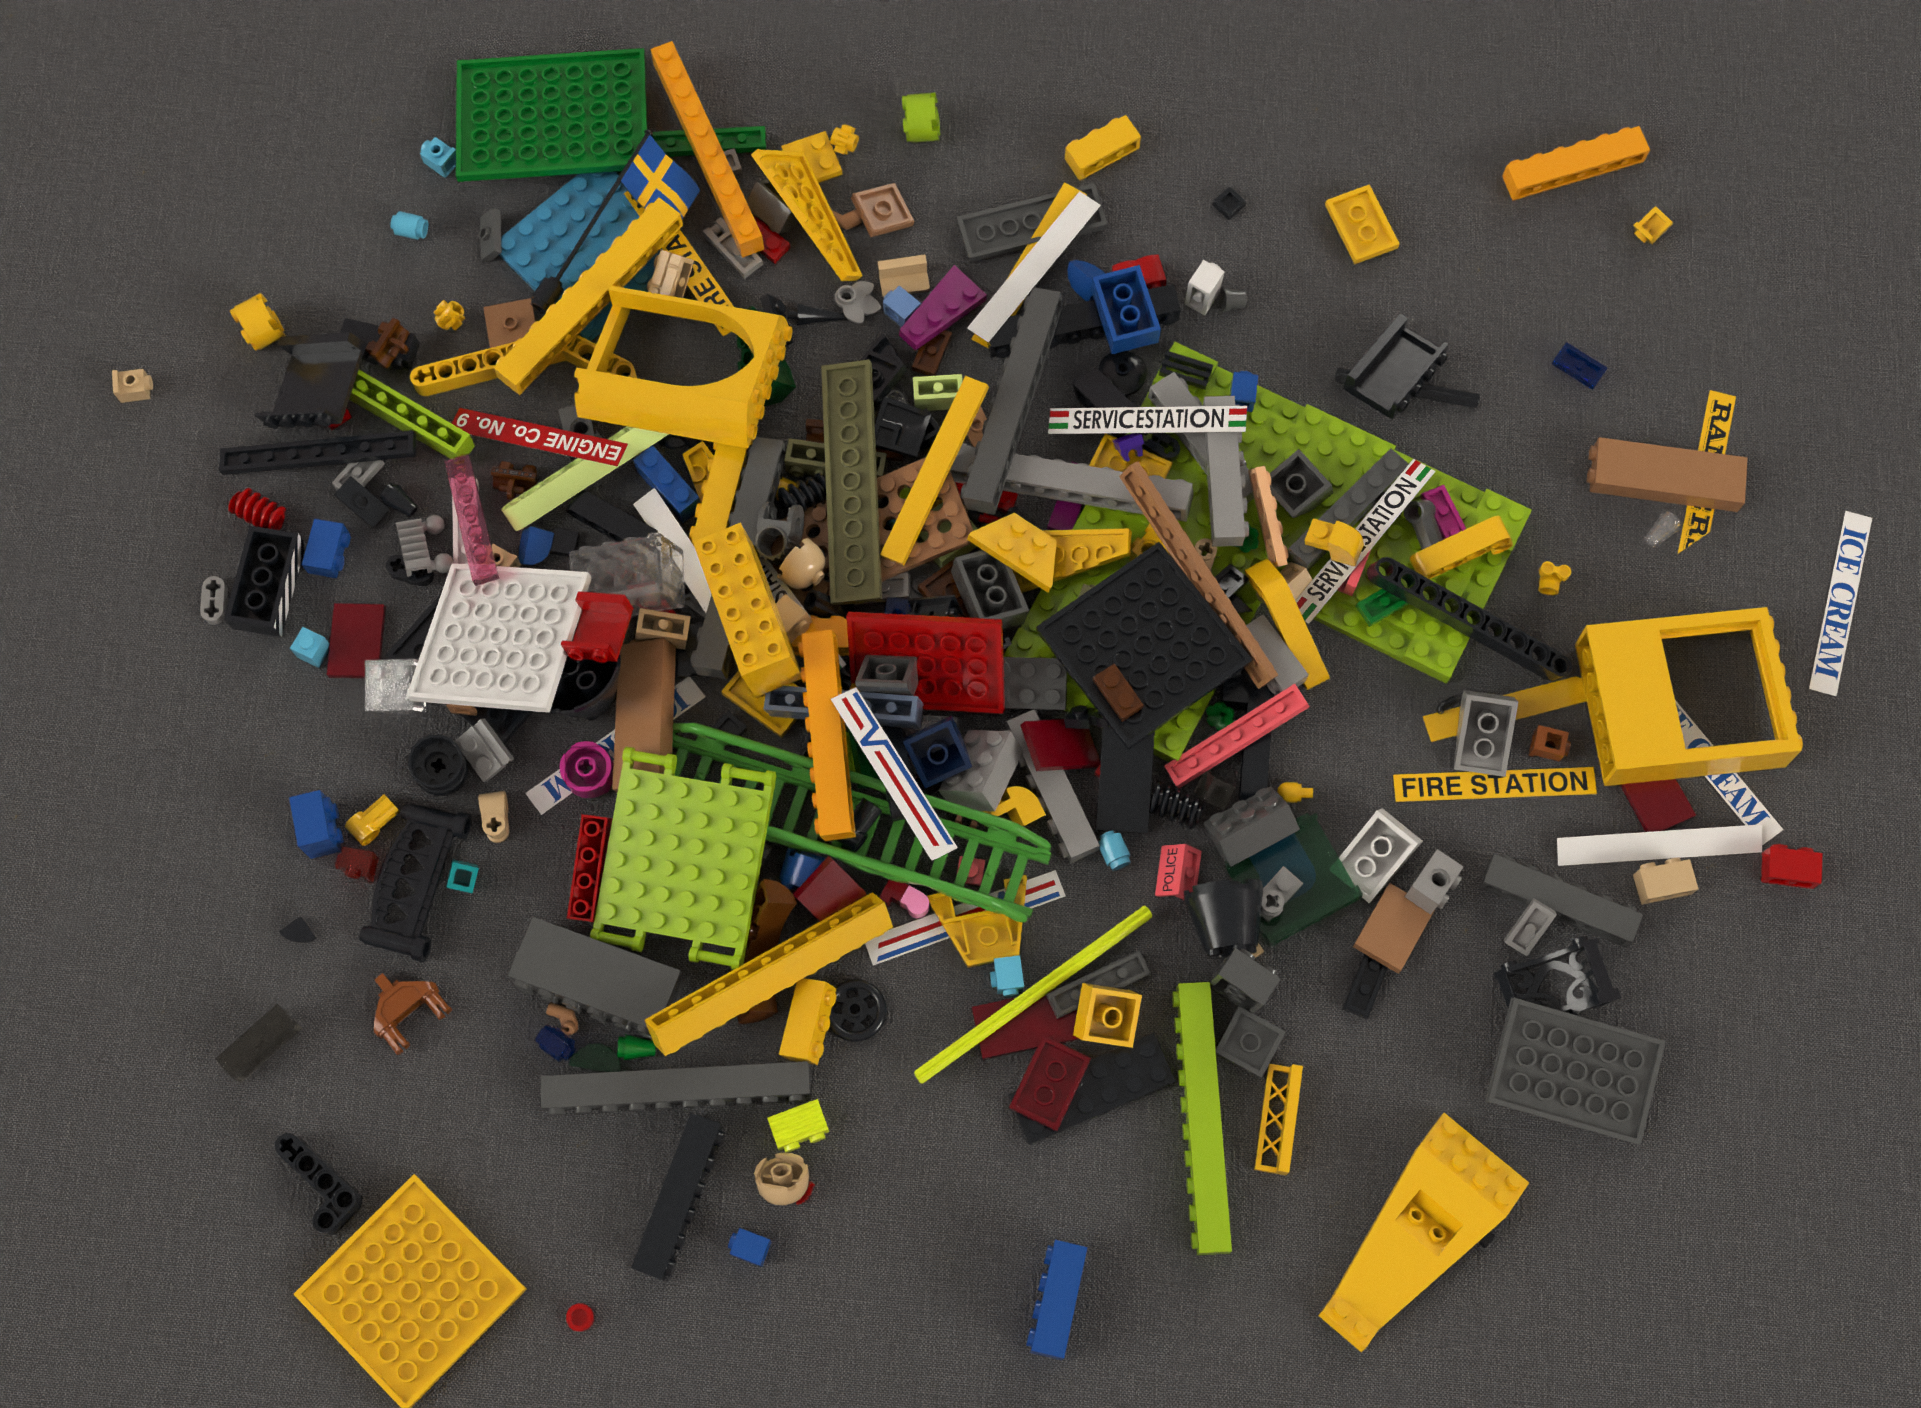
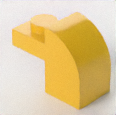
M1313 518L1304 540L1305 545L1329 551L1331 560L1354 567L1364 546L1363 537L1356 529L1337 520L1335 524Z
M1020 786L1005 789L996 811H982L994 816H1000L1007 812L1011 821L1021 826H1026L1046 815L1036 795L1027 788Z

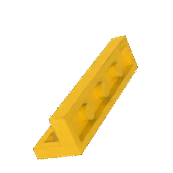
M1275 1064L1268 1065L1254 1166L1256 1171L1287 1175L1290 1171L1303 1066L1294 1064L1291 1067ZM1273 1071L1288 1073L1287 1084L1280 1090L1272 1081ZM1271 1087H1272L1273 1090L1275 1091V1093L1270 1096ZM1286 1089V1095L1284 1097L1281 1092ZM1278 1095L1284 1103V1110L1275 1116L1269 1108V1101ZM1269 1114L1272 1119L1267 1122V1115ZM1283 1115L1282 1124H1281V1123L1279 1122L1278 1118ZM1272 1122H1275L1281 1130L1280 1137L1274 1142H1271L1265 1134L1266 1127ZM1264 1140H1265V1141L1267 1142L1268 1146L1263 1149ZM1279 1142V1148L1277 1150L1274 1145ZM1269 1148L1277 1156L1276 1167L1261 1165L1262 1154Z

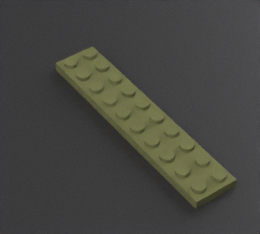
M861 360L821 366L830 600L831 604L834 605L882 601L872 363L870 360Z

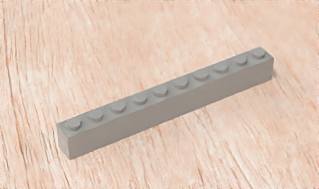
M965 443L962 444L950 469L955 482L967 484L969 465L971 462L974 463L976 458V447H971ZM1015 453L1003 491L1143 514L1119 477L1123 472L1115 471L1109 467L1097 468L1085 463L1073 464L1061 459L1049 460L1037 455L1025 456ZM1158 475L1148 476L1170 511L1174 514L1176 520L1187 522L1194 496L1192 483L1182 479H1164Z

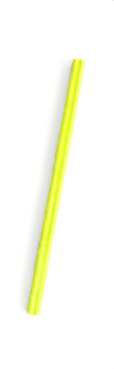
M1142 906L914 1071L917 1080L921 1084L929 1080L1142 926L1153 916L1149 908Z

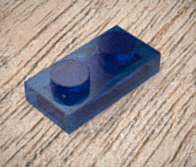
M1567 342L1552 362V365L1592 390L1608 369Z

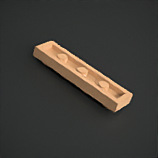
M1265 466L1248 470L1268 560L1274 567L1288 565L1287 559L1289 554L1287 547L1283 545L1281 537L1283 528L1281 522L1277 520L1275 512L1277 510V502L1270 490V473L1266 471Z

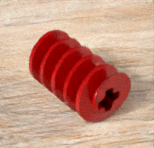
M246 488L243 492L239 491L231 498L228 511L231 514H236L238 518L244 519L247 523L253 524L255 527L280 530L284 523L286 508L284 506L277 508V502L272 501L269 503V498L263 497L261 499L260 493L255 492L253 494L251 488Z

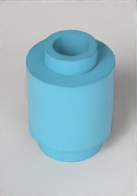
M402 211L392 216L390 224L395 235L416 240L426 237L429 226L428 220L423 219L422 216Z
M1112 830L1100 836L1101 840L1098 841L1100 852L1106 865L1110 866L1112 871L1119 870L1131 863L1129 859L1131 855L1121 833H1114Z

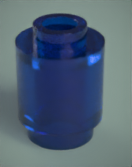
M545 1025L535 1039V1042L539 1044L538 1047L558 1062H561L563 1059L569 1060L576 1050L574 1047L575 1040L556 1026Z

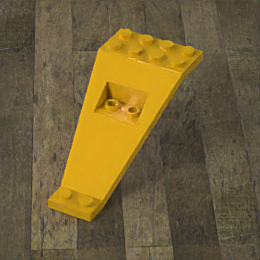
M1443 1113L1414 1151L1334 1294L1318 1316L1362 1352L1379 1329L1507 1217L1529 1182L1446 1113Z

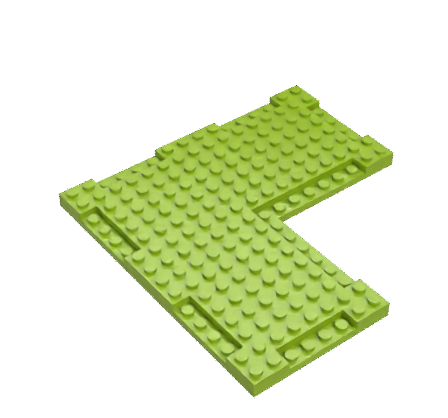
M1174 342L1170 352L1213 365L1206 390L1188 385V390L1193 397H1198L1203 405L1204 397L1230 396L1233 373L1218 367L1217 361ZM1166 367L1167 370L1174 371V372H1177V373H1180V374H1183V375H1186V376H1190V377H1193V378H1196V379H1199V380H1202V381L1204 380V378H1201V377H1198V376H1194V375H1191V374L1188 375V374L1182 373L1181 371H1178V370H1175V369ZM1159 371L1156 377L1154 378L1152 385L1165 378L1159 376ZM1257 385L1253 412H1247L1246 431L1242 432V442L1238 443L1239 451H1243L1247 464L1246 467L1249 470L1265 466L1266 471L1271 473L1299 449L1332 484L1333 494L1314 510L1294 519L1276 500L1277 510L1275 512L1277 520L1282 524L1283 534L1281 537L1283 545L1287 547V550L1309 529L1313 518L1319 519L1390 449L1394 450L1408 464L1413 460V458L1396 451V445L1309 404L1303 407ZM1148 394L1141 407H1155L1148 398ZM1166 433L1175 438L1180 444L1179 456L1173 461L1172 468L1166 479H1182L1193 485L1194 496L1187 522L1177 521L1195 547L1196 543L1201 539L1212 540L1207 474L1176 433ZM1152 434L1144 435L1143 440L1151 439ZM1173 447L1165 448L1164 453L1172 452ZM1424 464L1436 472L1411 501L1421 500V493L1444 485L1466 529L1491 517L1500 516L1511 537L1513 546L1508 550L1495 555L1489 551L1430 579L1484 609L1532 510L1487 488L1483 492ZM1254 499L1247 503V513H1244V522L1248 521L1251 527L1258 530L1259 546L1256 549H1251L1248 553L1242 552L1239 547L1218 546L1211 568V573L1214 577L1229 564L1246 576L1245 569L1266 558L1268 559ZM1085 505L1072 530L1129 528L1132 531V545L1136 538L1142 539L1146 534L1145 529L1149 525V521L1144 514ZM1419 507V508H1418V514L1421 516L1422 511H1421V508ZM1370 510L1353 526L1354 529L1360 524V522L1365 518V516L1370 512ZM1403 510L1400 518H1396L1372 547L1353 595L1350 596L1336 591L1313 620L1447 684L1470 637L1410 604L1370 627L1355 607L1358 602L1382 589L1370 582L1367 577V570L1371 564L1383 557H1389L1414 570L1409 558L1422 549L1413 525L1406 520ZM1203 551L1201 555L1206 556L1208 552ZM1329 551L1308 570L1312 579L1330 560ZM1130 556L1053 582L1049 593L1041 589L1026 617L1025 623L1018 628L1011 641L1012 644L1008 647L1003 657L1057 658L1037 633L1036 627L1076 600L1084 584L1088 586L1099 584L1129 563ZM1287 565L1279 566V567H1275V568L1280 572V571H1281L1282 569H1284ZM1379 566L1380 573L1385 576V570ZM1401 578V582L1407 588L1406 581ZM1249 581L1236 594L1253 610V612L1238 613L1245 622V625L1252 621L1261 603L1256 596L1257 592ZM1423 591L1424 597L1429 600L1428 593ZM1445 603L1446 610L1451 612L1450 606ZM1467 615L1468 622L1472 624L1471 617ZM1067 672V707L1065 711L1069 712L1072 707L1079 705L1095 708ZM1217 688L1155 731L1153 755L1167 762L1172 760L1179 761Z

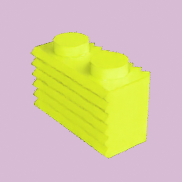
M818 1099L767 1118L778 1150L784 1149L785 1153L799 1149V1143L810 1140V1143L821 1141L826 1138L825 1134L829 1132Z

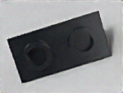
M955 595L908 599L912 608L908 615L957 617L958 614H963Z

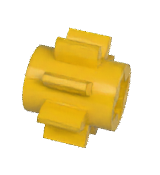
M845 124L841 128L836 127L834 129L830 144L835 145V152L847 155L848 151H855L859 141V135L854 134L856 128Z
M443 300L436 306L437 309L434 311V314L436 315L435 321L439 327L444 330L452 327L456 331L463 324L462 322L465 320L463 316L464 309L458 302L450 301L447 303Z

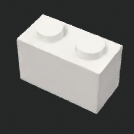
M1203 260L1188 283L1184 304L1206 315L1220 294L1225 271L1221 270L1217 264Z

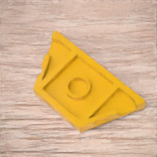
M1016 513L970 532L967 538L968 541L1049 593L1053 585L1056 539Z

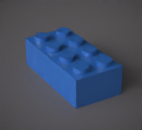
M1055 1240L1053 1246L1048 1245L1044 1264L1049 1265L1047 1273L1042 1272L1038 1291L1043 1292L1041 1301L1036 1300L1032 1318L1037 1319L1035 1329H1029L1026 1346L1031 1347L1030 1353L1061 1361L1064 1359L1088 1247Z

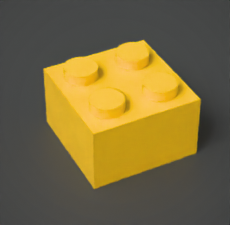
M1082 983L1073 1035L1084 1041L1133 1048L1142 995L1131 990Z

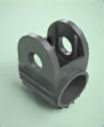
M765 501L759 511L758 533L755 536L754 545L756 546V552L760 554L759 557L779 566L795 546L799 549L801 548L800 540L804 529V511L801 505L794 504L792 507H789L787 521L776 520L777 509H775L774 503ZM783 536L784 546L781 552L772 556L771 547L773 542L778 537Z

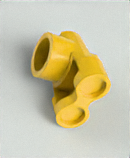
M1544 562L1539 568L1538 591L1545 595H1557L1560 582L1566 581L1569 578L1571 568L1567 565L1558 567L1552 562Z

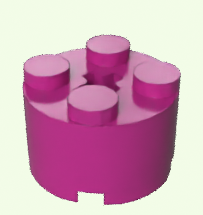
M590 741L578 742L571 746L562 756L559 767L560 774L565 784L575 795L582 798H596L609 792L613 784L614 763L607 751L600 745ZM587 766H591L592 770L585 774L583 771L587 770Z

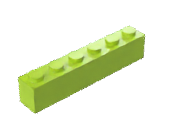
M358 370L349 400L402 431L413 430L417 440L462 465L475 447L470 434L363 371Z

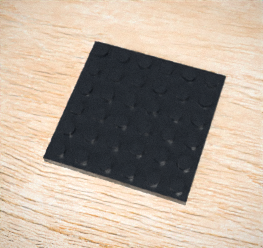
M1160 542L1036 627L1037 633L1127 750L1141 742L1253 661ZM1114 663L1144 704L1141 710L1124 721L1120 720L1093 682L1094 676Z

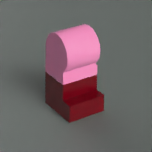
M889 879L879 896L885 902L886 907H889L891 902L906 909L909 915L914 918H922L929 911L928 897L906 883Z

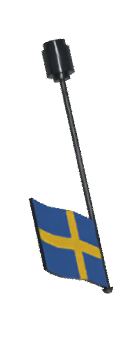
M650 129L644 131L643 139L557 276L544 277L535 290L530 304L537 311L546 314L547 309L559 301L564 293V289L561 287L563 284L559 280L620 183L623 184L635 201L644 209L648 204L654 203L660 197L681 214L682 220L684 219L700 193V189L691 176L664 153L652 138L653 132Z

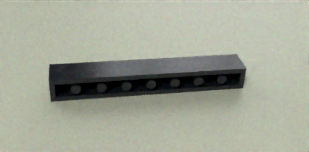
M1174 284L1148 289L1159 325L1167 326L1179 321L1181 309ZM1094 300L1063 306L1049 349L1059 344H1076L1084 339L1092 338L1096 340L1105 336ZM1024 314L1010 316L989 343L987 342L991 358H1005L1011 354V340L1017 336L1018 319L1020 316L1023 317Z

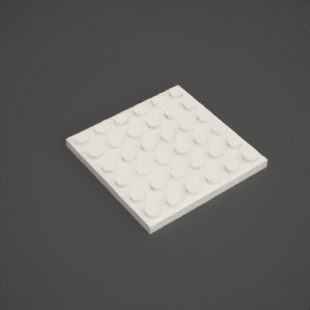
M452 563L407 693L408 699L416 702L550 713L568 655L562 648L561 642L562 640L572 641L582 611L575 599L578 591H588L592 579L591 575L588 572Z

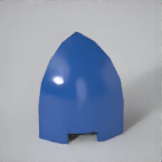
M1069 261L1067 271L1071 287L1085 301L1094 300L1091 292L1092 277L1106 273L1085 261Z
M532 526L524 529L518 553L520 564L534 565L542 562L550 552L554 533Z

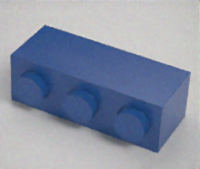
M653 445L633 460L638 474L652 489L655 488L665 504L682 523L695 515L697 504L701 503L699 496Z

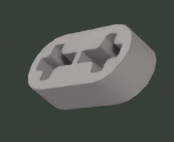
M217 576L207 578L203 582L200 613L203 619L211 625L223 622L227 610L228 587ZM215 584H217L220 589H216L214 597L210 589L214 588ZM213 604H214L215 608H216L219 612H218V613H214V617H211V616L208 614V612H212V611H213Z

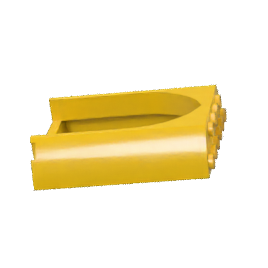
M610 285L608 291L612 307L587 369L576 367L574 377L577 378L579 383V389L574 393L577 417L748 449L751 440L756 438L758 420L764 416V403L766 399H770L772 381L778 377V364L780 360H784L786 342L792 338L793 329L788 325L785 317ZM631 309L704 321L722 326L738 335L749 346L754 355V358L734 375L718 382L698 386L671 385L606 373Z

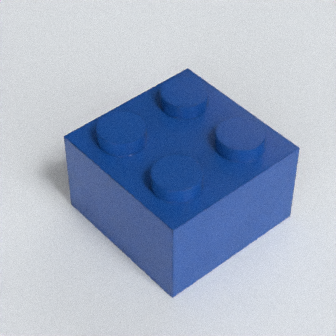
M321 790L289 797L298 847L310 859L341 852L340 843H343L344 840L340 828H337L336 824L339 812L337 805L331 802L330 797H326Z

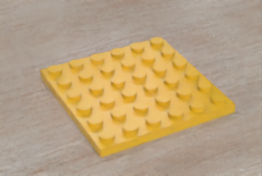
M413 1174L294 1295L401 1408H411L527 1288L417 1175Z

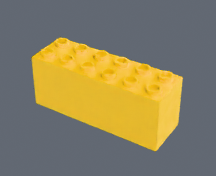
M741 522L693 541L739 672L753 695L758 697L802 679L800 667L758 554Z

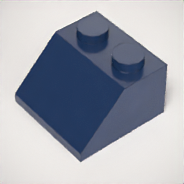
M952 715L906 736L903 740L905 748L925 788L972 767L964 740Z

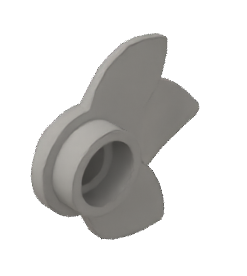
M858 281L852 286L844 285L835 293V302L839 307L843 308L844 316L856 324H862L864 322V315H874L882 307L870 295L874 289V284L870 282Z

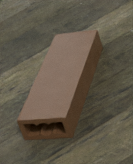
M1601 437L1598 438L1594 446H1590L1588 459L1592 460V466L1587 473V483H1590V492L1738 512L1745 504L1748 457Z
M653 638L642 642L633 640L629 644L622 645L620 650L621 666L617 685L612 790L618 792L623 765L622 755L625 747H633L635 751L664 756L672 754L676 646L665 638ZM634 761L633 769L664 774V766Z

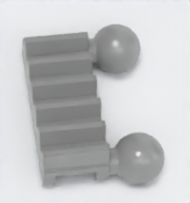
M431 515L425 522H422L421 518L396 522L407 577L412 576L411 571L427 569V573H432V570H437L440 573L449 572L451 564L454 563L453 558L449 554L441 553L434 560H430L424 534L427 531L430 534L437 535L444 530L445 522L440 516Z

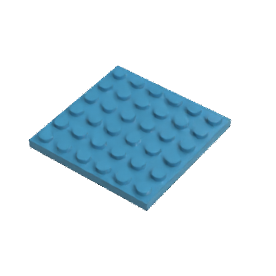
M615 171L577 174L501 237L502 253L499 256L534 291L544 277H556L619 175ZM622 183L614 192L559 280L563 284L561 287L564 291L568 287H572L579 280L582 272L589 270L595 264L597 257L611 247L616 237L622 236L628 230L629 224L634 219L639 218V215L623 194L627 192V189ZM660 250L624 288L648 292L647 283L653 276L655 270L654 260L659 255ZM610 301L578 335L589 341L598 336L603 330L612 307V302Z

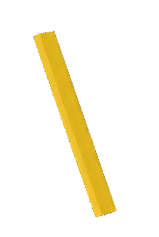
M967 376L964 377L880 553L881 557L902 566L905 565L989 389L988 384Z

